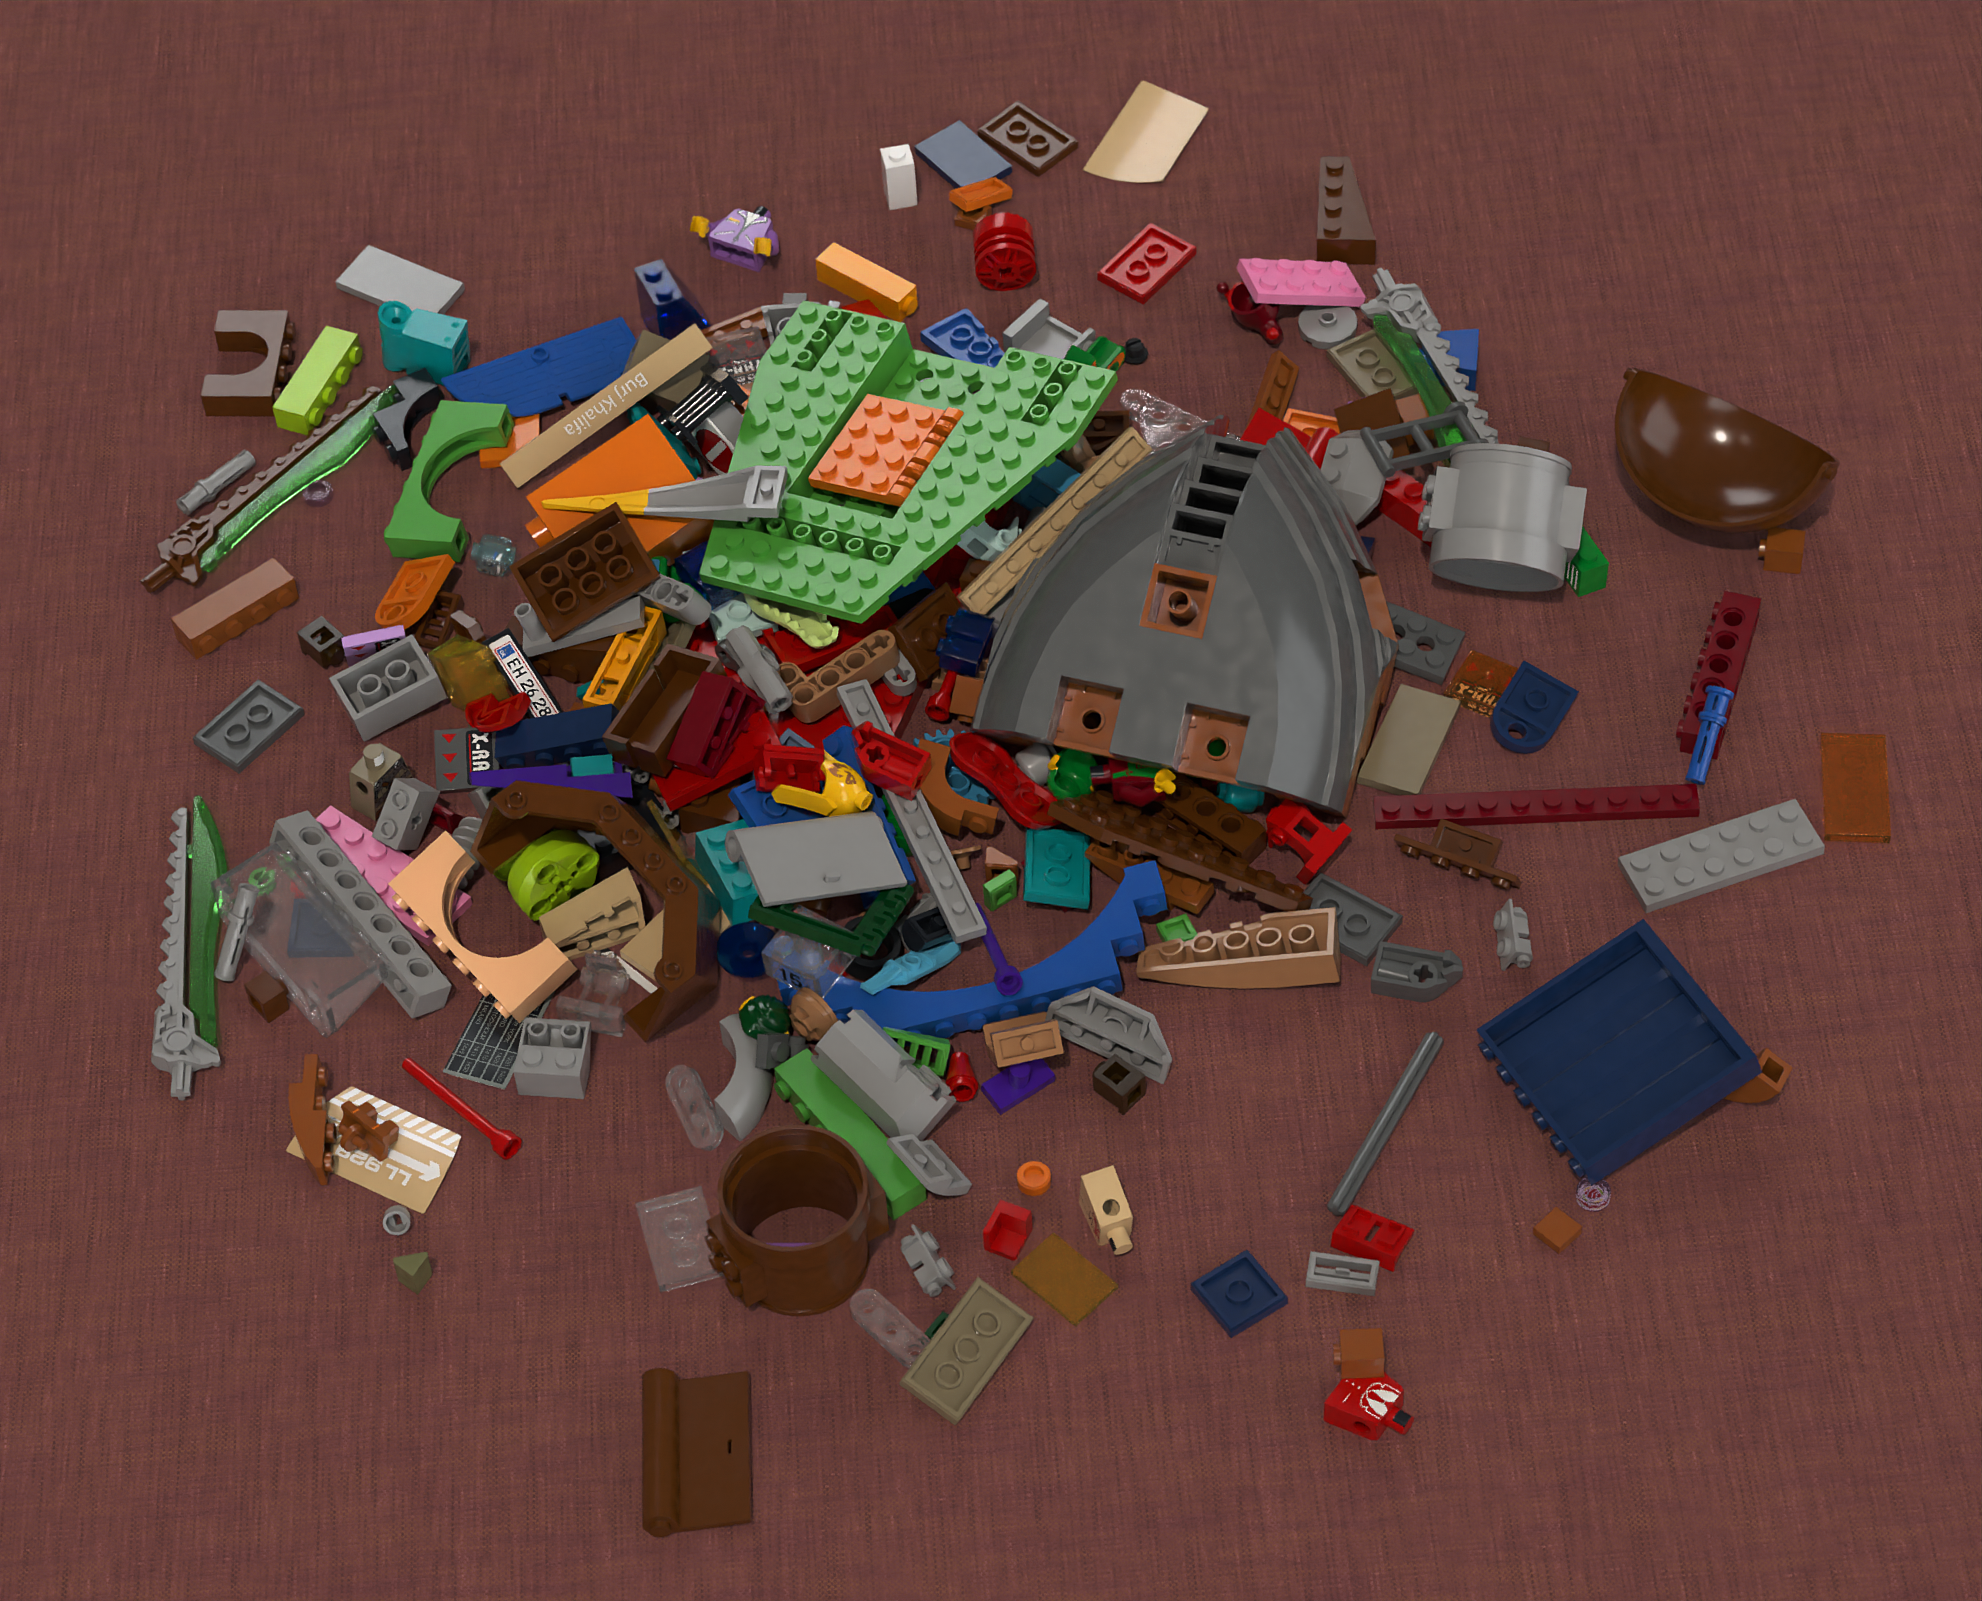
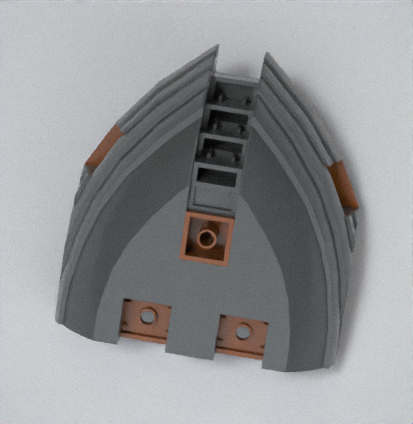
M1219 415L1139 461L1085 503V508L1072 519L1043 555L1032 561L1015 586L1013 599L1006 608L995 634L970 731L985 735L996 742L1023 748L1038 742L1152 768H1167L1175 773L1271 793L1281 802L1284 799H1288L1293 802L1304 803L1310 811L1347 819L1360 761H1365L1368 754L1379 705L1385 706L1399 647L1381 580L1345 503L1289 428L1284 427V431L1276 432L1275 437L1270 438L1266 445L1228 438L1226 434L1230 420L1225 415ZM1092 712L1099 713L1101 716L1100 725L1095 729L1086 728V716ZM1217 739L1225 741V752L1221 756H1212L1209 752L1210 744Z

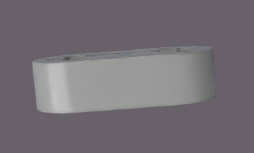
M898 648L900 654L898 665L884 673V676L881 678L891 692L898 696H906L915 691L917 679L914 668ZM899 674L903 680L907 681L902 682L901 680H897L896 675Z

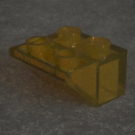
M457 634L427 653L452 706L465 711L467 703L491 693L499 702L509 698L506 690L508 687L507 681L497 671L493 663L495 656L487 645H482L473 639Z

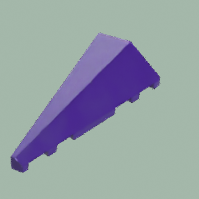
M613 762L614 773L575 777L571 776V765L566 766V764L469 772V780L472 786L505 789L518 780L608 792L624 800L633 798L630 772L623 773L622 764Z

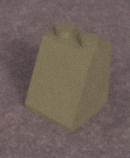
M643 329L631 349L623 374L670 340ZM703 354L639 400L638 403L644 409L657 411L655 408L661 405L667 411H670L703 382L702 378L705 375L700 368L708 362L710 356Z

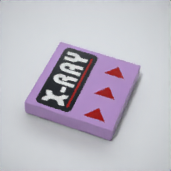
M403 625L341 638L348 667L406 638Z

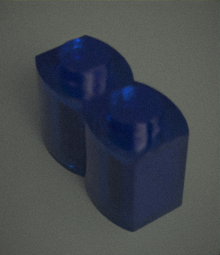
M705 541L675 558L674 561L676 573L681 581L689 583L699 591L703 598L711 604L712 611L742 592L702 582L699 573L708 544Z
M959 607L955 616L950 615L945 627L946 639L940 638L938 642L936 656L940 657L939 667L976 677L993 633L995 618Z

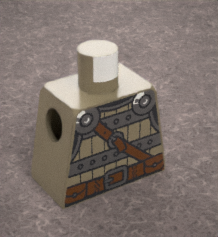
M381 743L367 745L363 750L364 756L349 772L351 807L374 821L379 819L394 778H413L404 758Z

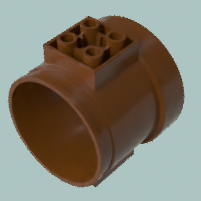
M792 1124L773 1127L747 1139L727 1159L718 1181L717 1194L720 1213L706 1220L708 1235L704 1239L711 1251V1254L708 1255V1260L713 1270L717 1274L722 1272L726 1278L725 1284L729 1293L734 1299L739 1297L746 1308L757 1302L762 1307L782 1315H817L843 1304L863 1283L870 1262L868 1242L890 1230L886 1194L864 1164L858 1152L839 1135L811 1125ZM792 1208H821L831 1211L848 1221L831 1236L803 1246H774L750 1237L753 1230L764 1220L776 1213Z

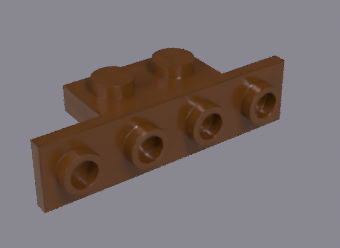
M1440 819L1431 845L1396 834L1394 837L1396 844L1401 847L1400 852L1405 855L1418 858L1419 854L1430 857V862L1436 866L1448 869L1449 865L1461 868L1460 873L1470 878L1479 879L1481 875L1492 879L1491 884L1501 889L1509 890L1510 886L1520 889L1521 881L1518 876L1493 868L1503 844L1501 839L1444 819Z

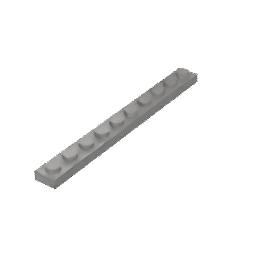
M867 679L837 687V697L853 729L865 721L873 723L874 728L894 736ZM881 787L955 944L986 935L987 927L920 788L914 799L910 801Z

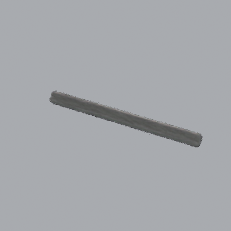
M1437 1032L1426 1033L1329 1200L1327 1209L1334 1216H1343L1349 1209L1440 1051L1444 1039Z

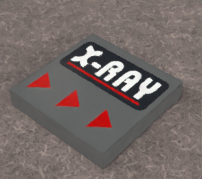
M477 728L434 730L436 790L440 791L439 794L474 791L481 786L471 785L469 772L500 770V763L494 758L496 731L480 732Z

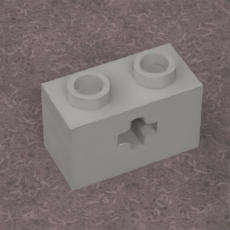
M394 778L372 837L395 850H417L440 791L416 778Z

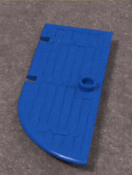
M621 316L443 377L441 382L461 402L507 404L512 417L531 416L562 406L563 403L560 398L566 396L571 403L596 394L622 376L636 338Z

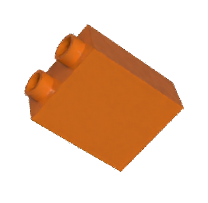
M646 414L527 495V500L538 516L524 526L540 548L598 513L542 508L541 501L625 493L696 480L650 415ZM625 514L649 557L663 556L668 560V566L681 559L684 551L695 549L709 540L714 523L713 519Z

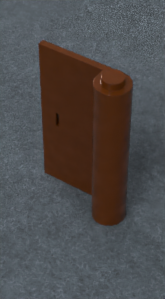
M654 1368L644 1372L642 1375V1528L651 1536L665 1537L670 1533L752 1523L748 1371L682 1380L678 1379L674 1371L666 1368ZM730 1443H731V1448H730V1449H731V1454H729V1445H730Z

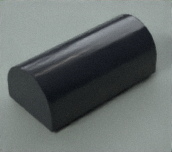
M938 907L907 918L902 926L904 942L914 952H919L952 939Z

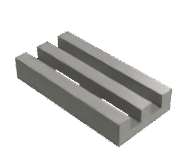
M1311 1251L1305 1287L1375 1296L1379 1260ZM1316 1265H1324V1266H1331V1267H1337V1268H1336V1269H1329V1268H1322V1267H1315V1266H1316ZM1349 1269L1368 1271L1370 1274L1351 1272Z

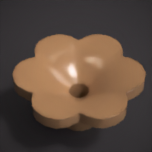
M979 845L950 850L953 858H956L958 869L970 868L969 856L982 848Z

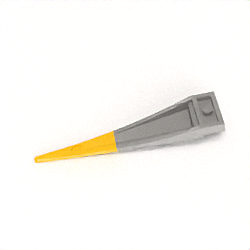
M752 466L718 476L659 488L599 496L548 499L541 501L542 508L600 512L617 502L624 514L748 522L751 517L778 518L788 473L786 466Z

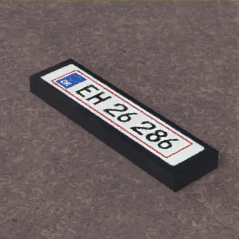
M509 628L482 642L481 647L512 695L525 692L531 699L529 708L525 713L528 719L563 713Z

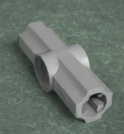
M742 625L739 628L732 629L727 633L724 643L740 667L737 670L739 677L749 688L755 690L760 698L766 701L764 706L768 712L776 714L780 711H785L792 704L793 695L777 672L780 669L778 662L769 652L762 649L749 627Z

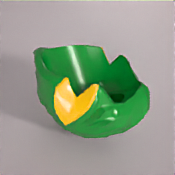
M1066 748L1052 756L1047 765L1049 772L1046 781L1048 789L1057 800H1065L1066 797L1074 798L1081 796V794H1092L1096 785L1092 786L1089 768L1090 766L1098 765L1094 756Z

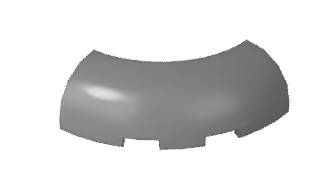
M737 1013L719 1021L722 1043L734 1057L736 1065L730 1082L722 1093L714 1099L718 1123L741 1142L756 1127L765 1113L766 1103L769 1095L772 1094L773 1070L772 1068L755 1067L757 1040L744 1033L739 1014Z

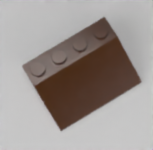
M617 502L509 566L552 642L557 641L661 578L639 537Z

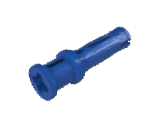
M1709 685L1706 687L1705 692L1708 695L1704 709L1698 715L1701 725L1688 772L1685 776L1686 781L1698 785H1705L1719 729L1723 728L1727 723L1725 714L1729 700L1734 698L1732 691L1718 686Z

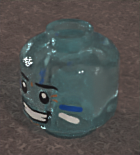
M484 534L481 537L480 543H473L470 560L476 561L475 567L478 572L502 577L506 574L507 570L511 571L509 566L514 563L517 547H513L512 541L507 537Z

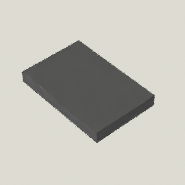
M258 679L193 737V741L196 746L240 774L305 715L304 710L301 706Z
M1321 872L1303 892L1313 898L1310 909L1336 908L1340 953L1365 966H1368L1376 956L1379 941L1387 942L1402 924L1403 916Z

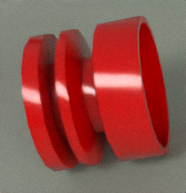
M1006 212L992 214L978 222L973 230L975 271L979 282L987 288L997 291H1013L1028 284L1036 273L1033 228L1028 220L1020 215Z

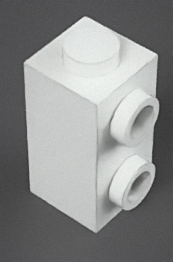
M909 144L880 149L883 187L889 210L918 205L915 166Z

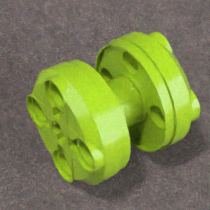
M554 829L530 844L519 856L493 875L500 880L508 881V890L513 900L531 920L535 921L539 920L538 917L593 886L599 869V854L577 832Z

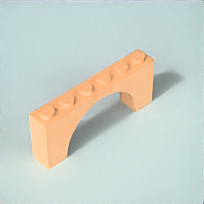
M445 830L388 883L396 892L392 898L404 911L410 907L416 913L411 919L424 932L431 929L436 936L432 941L444 954L451 950L456 956L452 962L465 976L471 972L477 978L473 984L485 997L491 993L498 1000L493 1006L506 1019L512 1015L520 1024L525 1017L564 983L577 968L548 937L524 953L502 958L481 956L461 946L452 924V905L459 883L467 871L474 865L475 861Z

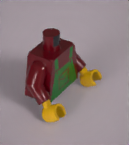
M1107 758L1108 764L1089 767L1092 786L1111 783L1113 798L1116 801H1125L1139 807H1143L1152 801L1166 800V793L1172 794L1176 788V785L1171 782L1176 779V776L1167 768L1157 769Z

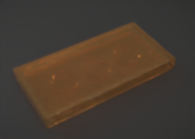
M1821 733L1820 756L1824 841L1890 843L1891 825L1886 735Z

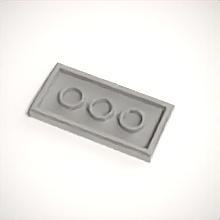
M370 245L360 253L335 281L337 289L378 306L388 301H398L407 305L412 311L418 308L439 314H445L465 291L464 283Z

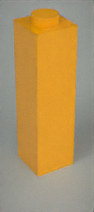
M834 242L815 259L817 280L857 301L869 299L885 316L897 322H902L918 306L915 284Z

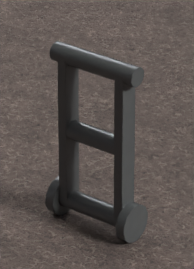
M1456 401L1448 405L1443 414L1371 430L1370 427H1364L1360 431L1362 439L1386 478L1392 477L1398 470L1450 458L1451 450L1457 446L1489 443L1484 438H1478L1466 418L1468 408L1462 401ZM1456 424L1466 441L1434 449L1424 431ZM1411 434L1421 452L1389 459L1379 442Z

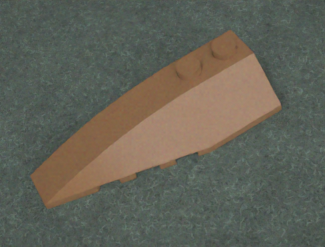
M1336 908L1269 913L1261 915V921L1243 925L1242 921L1229 924L1230 929L1211 934V930L1199 932L1193 939L1184 942L1181 938L1147 946L1145 950L1138 951L1137 976L1175 984L1236 989L1280 988L1340 982L1341 954Z

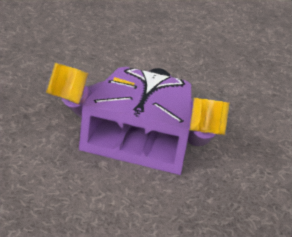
M758 206L753 213L742 209H735L727 217L714 223H710L708 219L701 216L692 217L689 231L698 232V235L701 237H708L711 257L760 272L766 258L776 256L779 253L778 235L773 231V224L770 220L771 213L763 206Z

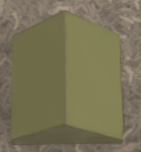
M421 1252L393 1258L398 1281L418 1295L432 1276L428 1253Z

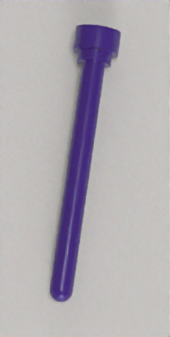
M975 903L987 927L986 935L981 936L996 969L994 983L1001 994L1013 995L1021 989L1023 985L1022 977L1017 968L1008 965L981 905Z

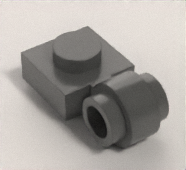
M784 1033L758 1034L755 1067L764 1069L775 1068L804 1049H809L806 1037L789 1036V1034Z

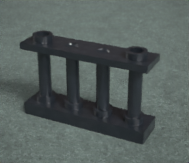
M709 361L700 368L705 375L702 378L703 382L670 411H667L661 405L655 408L660 414L656 419L668 431L671 430L682 443L687 440L693 446L698 441L691 432L726 401L728 403L734 401L741 405L749 398L728 373Z

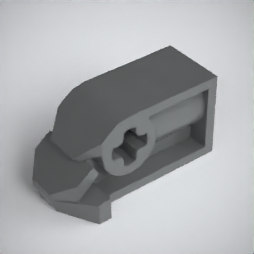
M1379 941L1371 976V993L1416 1002L1432 1001L1463 977L1462 960L1451 950H1445L1443 953Z

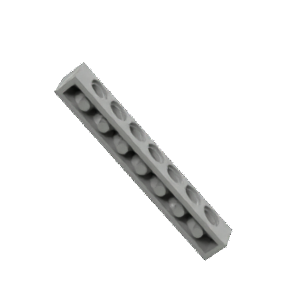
M308 810L276 820L269 841L270 845L409 1016L413 1019L444 1008L452 986L448 978L440 972L431 961L429 955L422 950L413 939L411 933L395 917L393 911L376 894L375 889L366 882L356 866L343 854L338 844L334 843L324 831L322 825L315 820Z

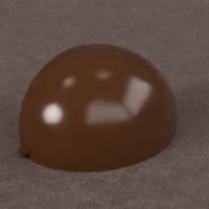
M1628 368L1624 373L1623 378L1627 381L1620 394L1615 414V437L1621 460L1632 480L1645 495L1663 510L1684 522L1724 533H1749L1774 528L1794 519L1813 505L1837 474L1840 462L1830 453L1754 413L1704 391L1653 372Z

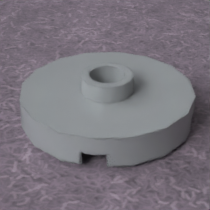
M1308 305L1299 315L1298 331L1301 338L1305 342L1306 340L1311 342L1313 347L1330 349L1355 337L1357 317L1349 306Z

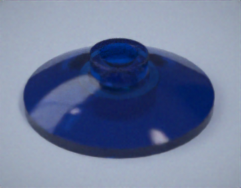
M746 922L733 925L726 929L718 939L717 960L724 970L738 977L754 978L770 972L774 968L772 957L781 955V943L774 931L762 924Z

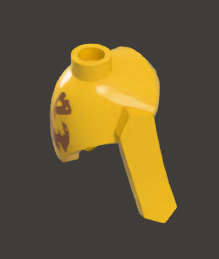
M825 750L824 762L820 767L826 776L822 794L782 784L778 785L771 793L776 803L804 808L828 817L860 813L870 805L873 799V794L867 791L865 781L858 772L846 763L839 762Z

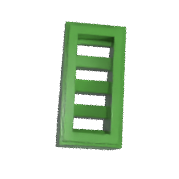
M883 1026V1030L891 1038L898 1039L897 1044L903 1049L905 1041L911 1042L909 1055L915 1059L918 1046H924L922 1059H916L912 1064L913 1066L920 1069L924 1064L936 1075L944 1076L950 1051L948 1039ZM932 1048L938 1049L935 1063L929 1062Z

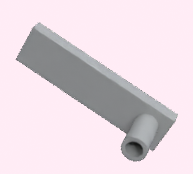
M640 596L623 600L555 642H552L529 603L518 605L514 610V614L523 628V651L527 657L642 628L645 621V603Z

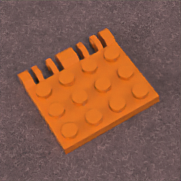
M867 394L809 475L810 486L901 507L916 485V481L920 479L964 412L951 407L942 410Z

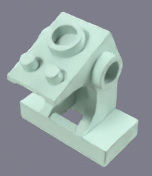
M1016 517L1006 529L1004 528L1000 531L993 529L985 521L978 527L972 525L960 535L961 541L957 545L976 559L993 561L1021 534L1022 529L1018 528L1019 518Z

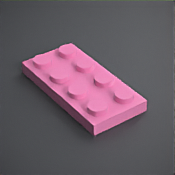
M1253 258L1239 259L1236 268L1255 303L1361 307L1366 298L1347 264L1340 261L1316 262L1314 260L1290 261L1287 259L1263 260Z

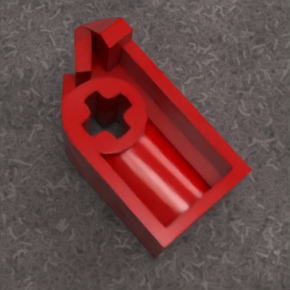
M869 721L858 725L852 730L851 735L855 746V757L863 777L877 786L912 801L932 768L931 754L874 728L873 723Z

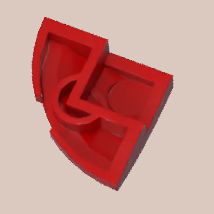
M521 692L499 702L491 693L467 703L465 718L472 728H477L480 732L498 731L513 726L520 721L528 710L531 699L525 692Z

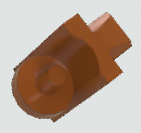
M348 1100L341 1104L343 1118L338 1132L342 1135L340 1146L347 1152H351L356 1148H359L361 1151L366 1150L379 1162L386 1159L389 1146L398 1140V1125L391 1120L378 1124V1113L369 1102L356 1106Z

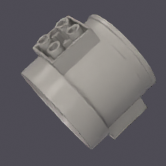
M1476 443L1453 448L1450 452V468L1437 466L1433 475L1428 474L1427 482L1425 481L1423 486L1422 500H1426L1427 505H1424L1423 512H1420L1418 530L1423 531V541L1432 542L1429 570L1453 582L1493 590L1542 592L1555 590L1563 586L1566 562H1571L1580 547L1587 488L1570 486L1569 476L1572 473V464L1558 455L1516 445Z

